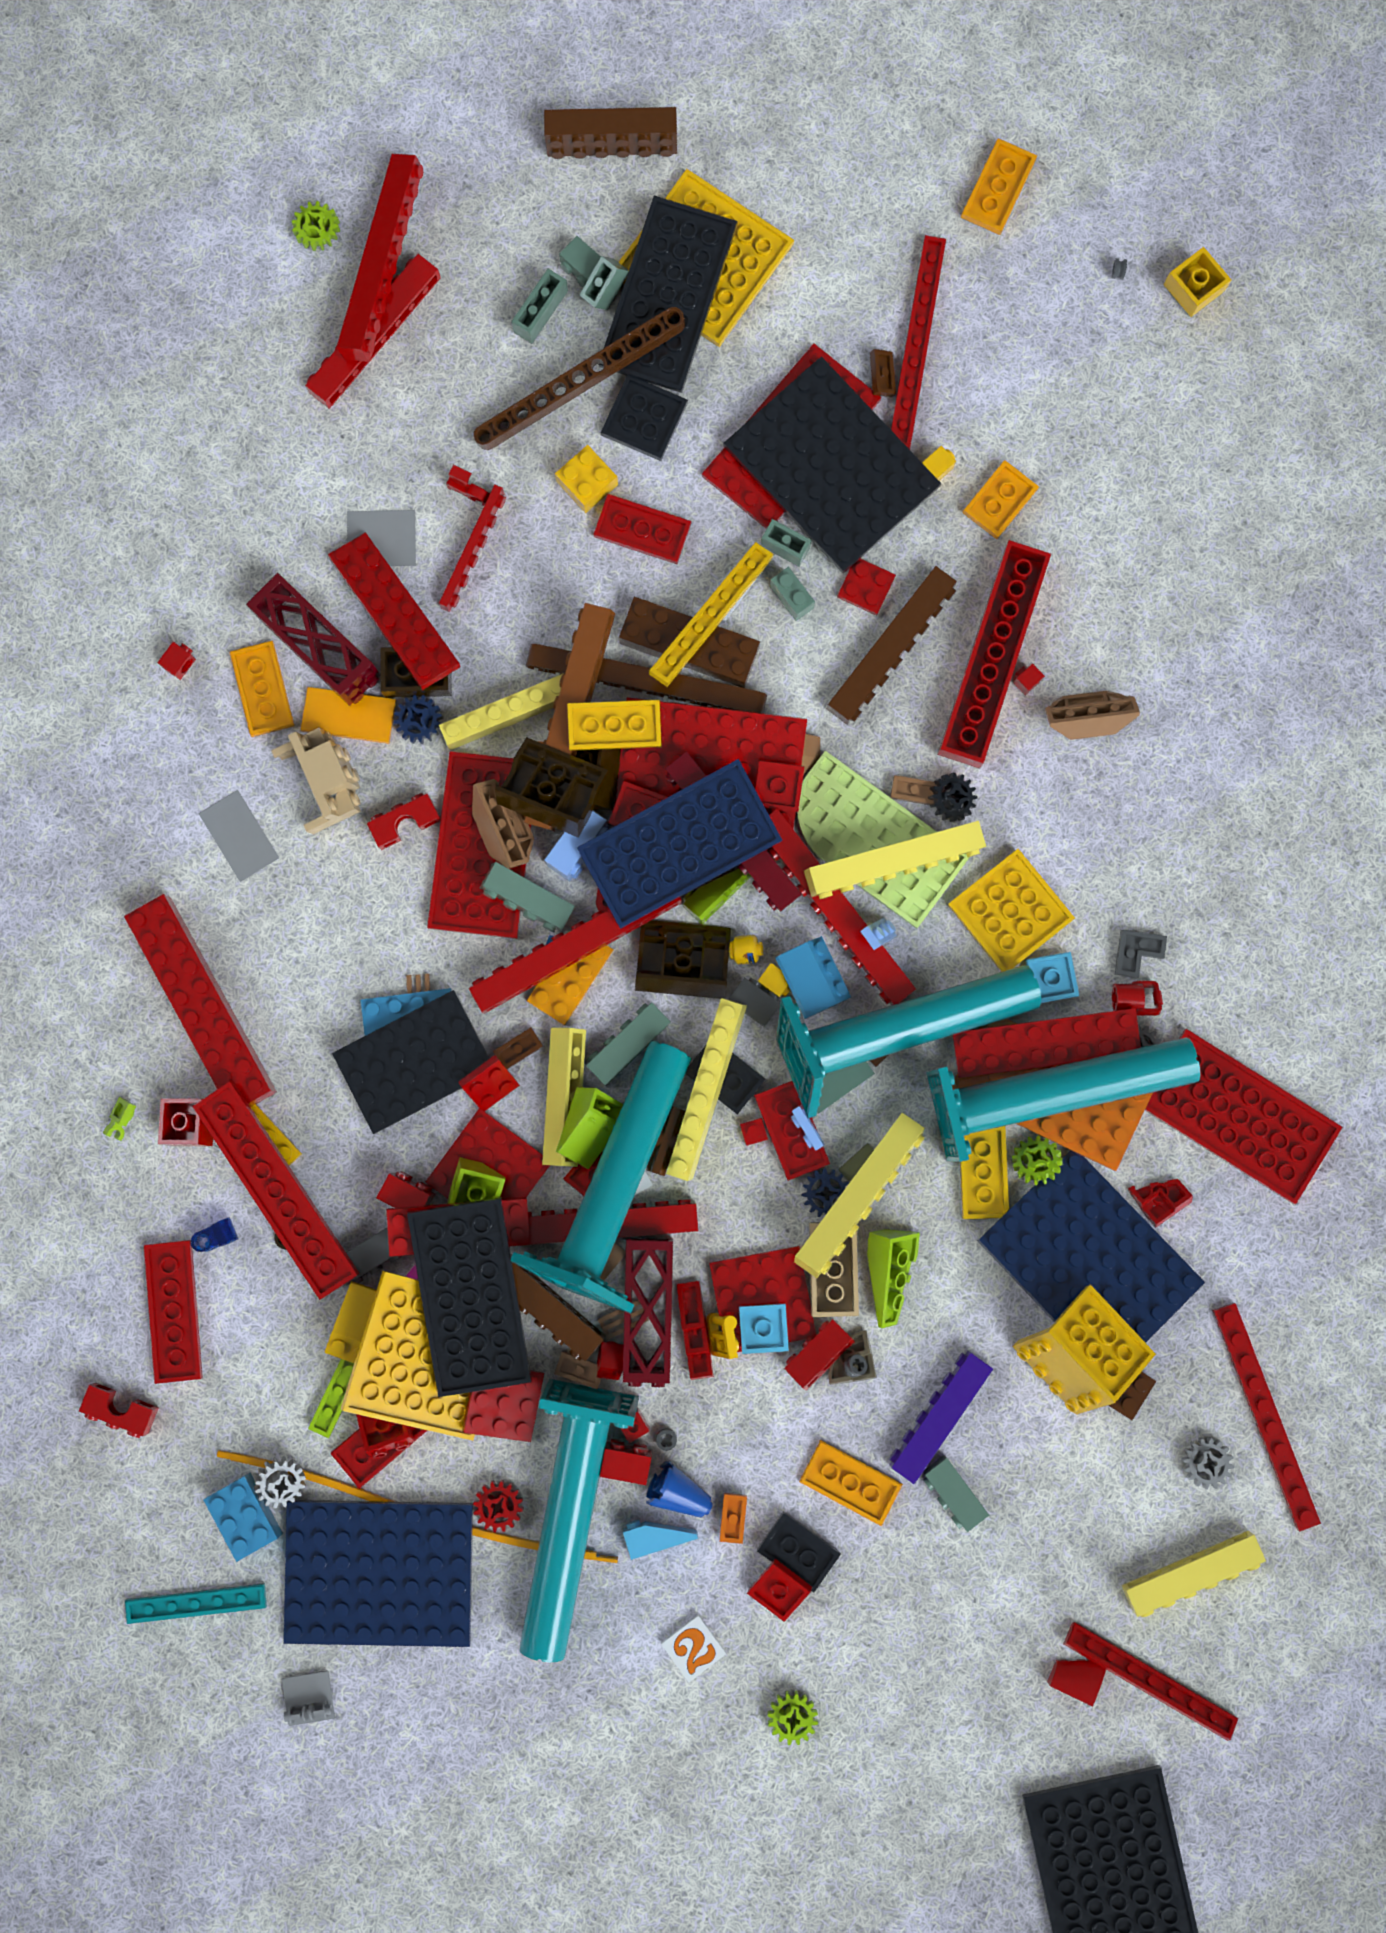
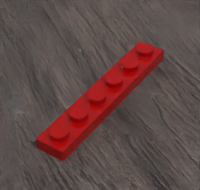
M494 484L439 601L441 609L450 612L452 607L455 608L460 599L458 593L461 587H466L469 580V575L467 574L470 568H474L477 564L479 548L483 549L487 542L488 536H486V533L496 523L497 516L495 514L498 508L502 509L505 504L506 497L504 496L503 487Z

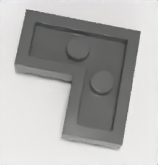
M1120 930L1115 975L1139 978L1142 956L1157 959L1165 958L1167 936Z

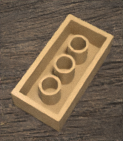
M808 1222L809 1237L820 1222ZM857 1232L852 1238L848 1236L844 1241L846 1245L839 1256H833L830 1260L832 1266L825 1275L821 1273L818 1278H815L810 1274L812 1317L859 1316Z

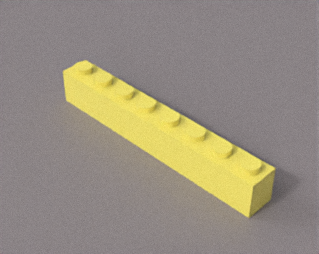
M975 821L810 867L804 873L811 897L819 895V899L833 896L832 891L840 889L841 893L854 890L853 885L861 883L862 887L875 884L874 879L883 878V881L896 878V873L904 872V875L917 872V867L925 866V869L939 866L938 861L954 862L960 860L959 855L966 854L967 858L980 854V849L987 846L980 823Z
M725 998L720 1000L666 1174L685 1181H690L694 1177L747 1005Z
M904 1113L900 1114L796 1254L794 1262L815 1278H818L821 1273L825 1275L832 1266L830 1260L834 1255L839 1256L846 1246L844 1241L848 1236L852 1238L859 1229V1226H857L861 1218L865 1220L872 1211L870 1206L875 1200L879 1202L886 1192L883 1188L886 1184L894 1182L899 1174L897 1169L900 1165L905 1166L912 1156L910 1152L913 1147L918 1149L925 1139L922 1136L925 1129L923 1126Z

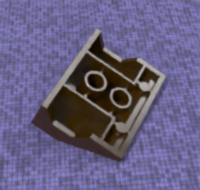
M526 737L513 759L511 771L503 785H497L495 788L496 803L579 838L591 816L608 775V770Z
M654 920L642 925L640 929L635 991L717 999L725 998L731 928Z

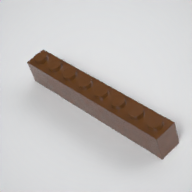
M935 566L827 704L826 709L846 725L851 720L855 722L862 713L860 708L863 704L869 705L875 697L874 690L877 686L882 688L889 679L887 674L891 668L896 670L903 661L900 658L905 651L909 653L916 644V641H914L918 634L922 636L930 626L927 623L930 618H936L943 609L940 605L945 599L950 601L957 590L954 587L957 581Z

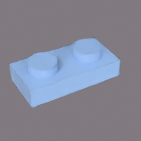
M802 1105L792 1110L794 1115L791 1118L797 1128L802 1127L806 1135L803 1138L809 1148L814 1147L815 1150L823 1147L825 1144L811 1120L807 1118Z

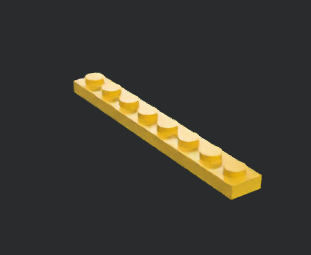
M755 542L649 670V675L668 687L773 559L774 554Z

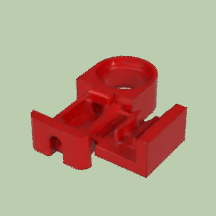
M453 464L449 472V479L446 482L447 488L468 497V499L474 502L477 500L485 506L490 493L475 484H468L472 473Z

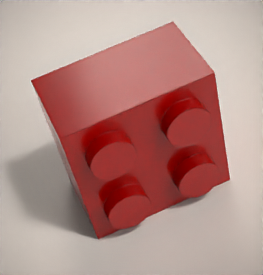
M161 1098L158 1145L213 1147V1137L192 1107L201 1101L202 1098Z
M397 1171L396 1173L388 1174L376 1199L393 1208L426 1206L431 1204L436 1193L431 1191L433 1187L424 1182L415 1183L411 1181L413 1178L411 1175L403 1171Z
M611 1439V1442L607 1441L600 1477L646 1485L651 1463V1450L647 1449V1445L634 1443L633 1446L624 1445L625 1441L619 1439Z

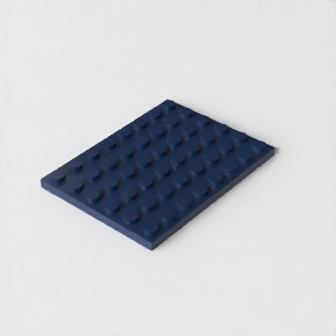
M1070 1150L1062 1158L1063 1165L1060 1166V1174L1054 1172V1180L1047 1178V1184L1039 1180L1037 1185H1034L977 1241L1053 1322L1059 1318L1083 1289L1091 1284L1146 1343L1199 1290L1205 1281L1085 1157Z
M290 1500L287 1501L283 1644L470 1647L473 1503L295 1500L292 1503Z

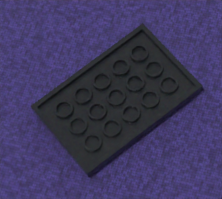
M455 990L332 1053L373 1134L459 1091L462 1087L458 1082L490 1059Z

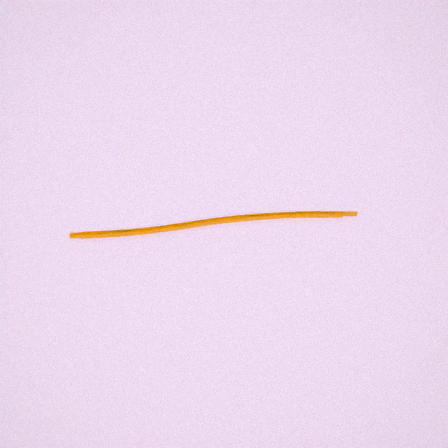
M221 1450L217 1452V1457L266 1468L264 1464L266 1461L269 1464L273 1463L270 1460ZM302 1469L306 1480L343 1491L367 1501L395 1502L364 1489H359L356 1486ZM473 1526V1536L538 1551V1541L498 1532L493 1533V1531ZM585 1551L584 1559L618 1563V1557L605 1555L596 1557L597 1551Z

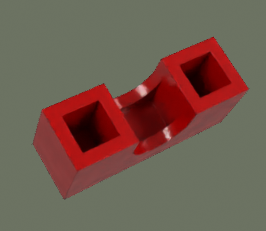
M419 793L413 796L410 802L404 805L399 803L384 815L383 813L374 815L370 818L371 821L367 825L377 846L383 850L402 841L398 834V826L404 819H414L419 828L424 830L440 822L441 818L428 793L425 795Z
M96 1382L88 1386L79 1408V1412L84 1413L85 1418L92 1421H98V1419L106 1422L105 1425L112 1429L122 1428L127 1430V1434L132 1437L140 1438L149 1434L159 1407L137 1399L131 1402L126 1413H121L116 1410L113 1404L116 1390Z

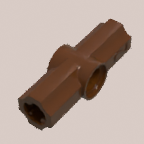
M671 1107L648 1162L647 1171L665 1176L686 1112L685 1110Z

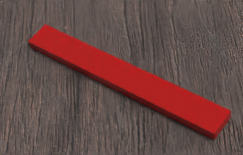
M1076 1622L1071 1624L1063 1645L1227 1741L1232 1739L1239 1718Z

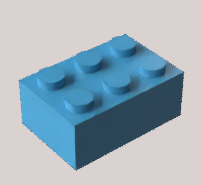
M251 1472L204 1499L236 1562L273 1542L283 1534L269 1506L264 1504V1499L259 1501L254 1490V1485L256 1484Z

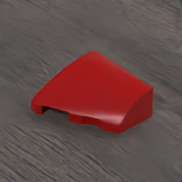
M1179 1179L1168 1180L1165 1183H1150L1149 1186L1137 1190L1135 1186L1128 1188L1136 1203L1155 1228L1192 1203L1193 1195Z
M1056 1660L1047 1683L1050 1687L1093 1707L1106 1669L1091 1660Z

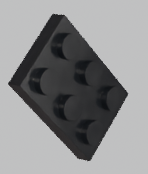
M706 1045L686 1071V1074L694 1081L696 1080ZM732 1053L718 1100L738 1115L766 1079Z
M784 1511L757 1548V1552L769 1561L778 1560L812 1586L811 1591L815 1593L841 1555L837 1549Z

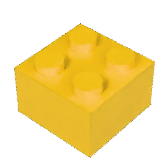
M1202 247L1172 270L1163 285L1188 315L1192 317L1225 292L1232 279L1205 247Z
M586 445L555 473L556 482L585 514L618 486L617 475L589 445Z

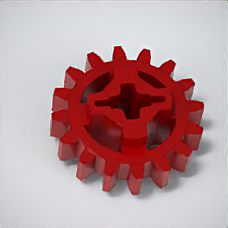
M493 1480L491 1481L490 1488L486 1484L483 1485L484 1493L477 1492L476 1496L480 1500L473 1502V1505L478 1507L473 1514L480 1515L477 1522L479 1524L484 1521L486 1523L485 1530L492 1526L493 1533H496L498 1527H501V1530L505 1532L507 1525L511 1528L515 1526L513 1520H520L521 1516L517 1512H523L524 1507L519 1506V1504L524 1499L523 1497L517 1498L520 1490L516 1489L513 1491L511 1489L513 1483L504 1486V1480H501L499 1485H496ZM494 1491H502L500 1495L493 1496L490 1494ZM509 1496L511 1497V1499H512V1501H513L514 1509H513V1507H511V1506L509 1505V1502H508V1497H509ZM504 1498L501 1506L502 1509L500 1508L494 1515L495 1504ZM483 1503H484V1506H486V1507L488 1508V1512H489V1515H488V1516L486 1515V1513H485V1511H484ZM496 1518H506L504 1521H495Z

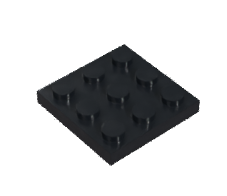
M627 375L601 430V436L662 461L686 409L688 400L639 378Z

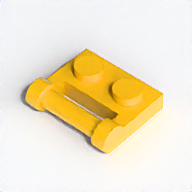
M717 1313L708 1314L706 1323L711 1355L726 1359L738 1358L739 1344L734 1334V1328L737 1325L736 1318L730 1315L722 1317ZM718 1326H722L723 1332L719 1331Z

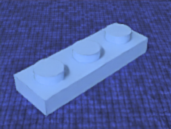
M885 918L861 930V933L873 950L897 936L894 925L889 920L886 921Z

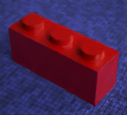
M833 1319L830 1322L828 1320L819 1327V1333L814 1338L810 1337L803 1343L802 1347L804 1349L798 1355L794 1353L786 1361L787 1366L784 1369L806 1391L855 1342Z

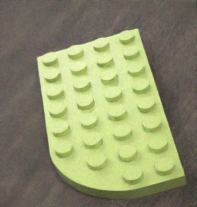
M824 751L802 782L799 810L797 812L799 828L811 851L826 863L937 832L827 751ZM966 854L959 855L960 860L946 863V860L938 861L939 866L925 869V866L917 867L918 871L915 873L904 875V872L896 873V878L883 881V878L874 879L875 884L862 887L860 883L857 886L917 929L970 857L967 858Z

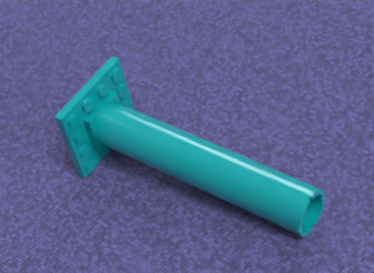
M1023 965L809 1031L806 1024L801 1023L799 1019L800 1010L797 1003L793 1004L791 997L788 996L781 998L776 1041L806 1116L811 1118L817 1115V1110L820 1106L819 1099L822 1097L821 1088L824 1087L823 1078L825 1074L1038 1009L1042 1001L1041 991L1037 979L1034 978L1032 969L1027 965Z
M1181 1038L954 1090L952 1089V1085H955L953 1072L948 1071V1067L926 1072L946 1160L961 1162L969 1160L968 1155L971 1154L969 1141L964 1139L965 1135L1196 1083L1200 1080L1199 1061L1196 1060L1197 1053L1189 1038Z
M650 1041L558 1259L551 1257L538 1259L537 1256L524 1251L523 1255L514 1252L510 1261L561 1289L628 1313L632 1312L634 1304L627 1301L628 1296L607 1286L608 1283L600 1279L689 1067L692 1059L690 1056L670 1045Z
M549 1378L540 1398L539 1408L544 1409V1412L556 1415L558 1412L563 1413V1422L519 1645L520 1653L532 1660L537 1661L541 1659L542 1662L552 1663L562 1661L565 1658L610 1422L614 1423V1426L626 1429L628 1426L633 1427L639 1396L601 1388L595 1389L586 1385Z

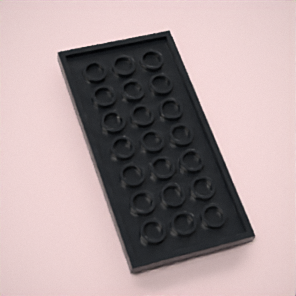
M655 195L653 196L604 348L671 307H677L682 311L685 327L682 332L622 368L617 373L626 376L630 375L680 393L683 392L738 226V221ZM673 317L669 320V323L677 324L680 319ZM653 329L650 335L657 336L661 330ZM636 340L631 344V347L638 348L642 342ZM616 352L613 354L612 359L618 360L623 354Z
M502 1198L408 1212L407 1216L438 1397L531 1383L532 1378L513 1264L510 1261L511 1252Z

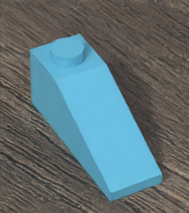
M640 1520L627 1523V1527L623 1529L631 1560L698 1539V1532L695 1529L647 1521L640 1523Z

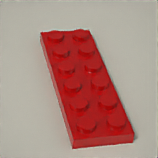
M527 1198L502 1199L509 1246L530 1245ZM461 1203L386 1209L389 1257L414 1255L407 1216L408 1212Z
M192 1240L144 1245L154 1383L202 1379Z

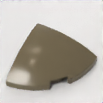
M867 1330L850 1336L855 1342L829 1367L830 1385L877 1378ZM853 1355H861L867 1363L866 1372L855 1378L848 1376L844 1370V1361Z

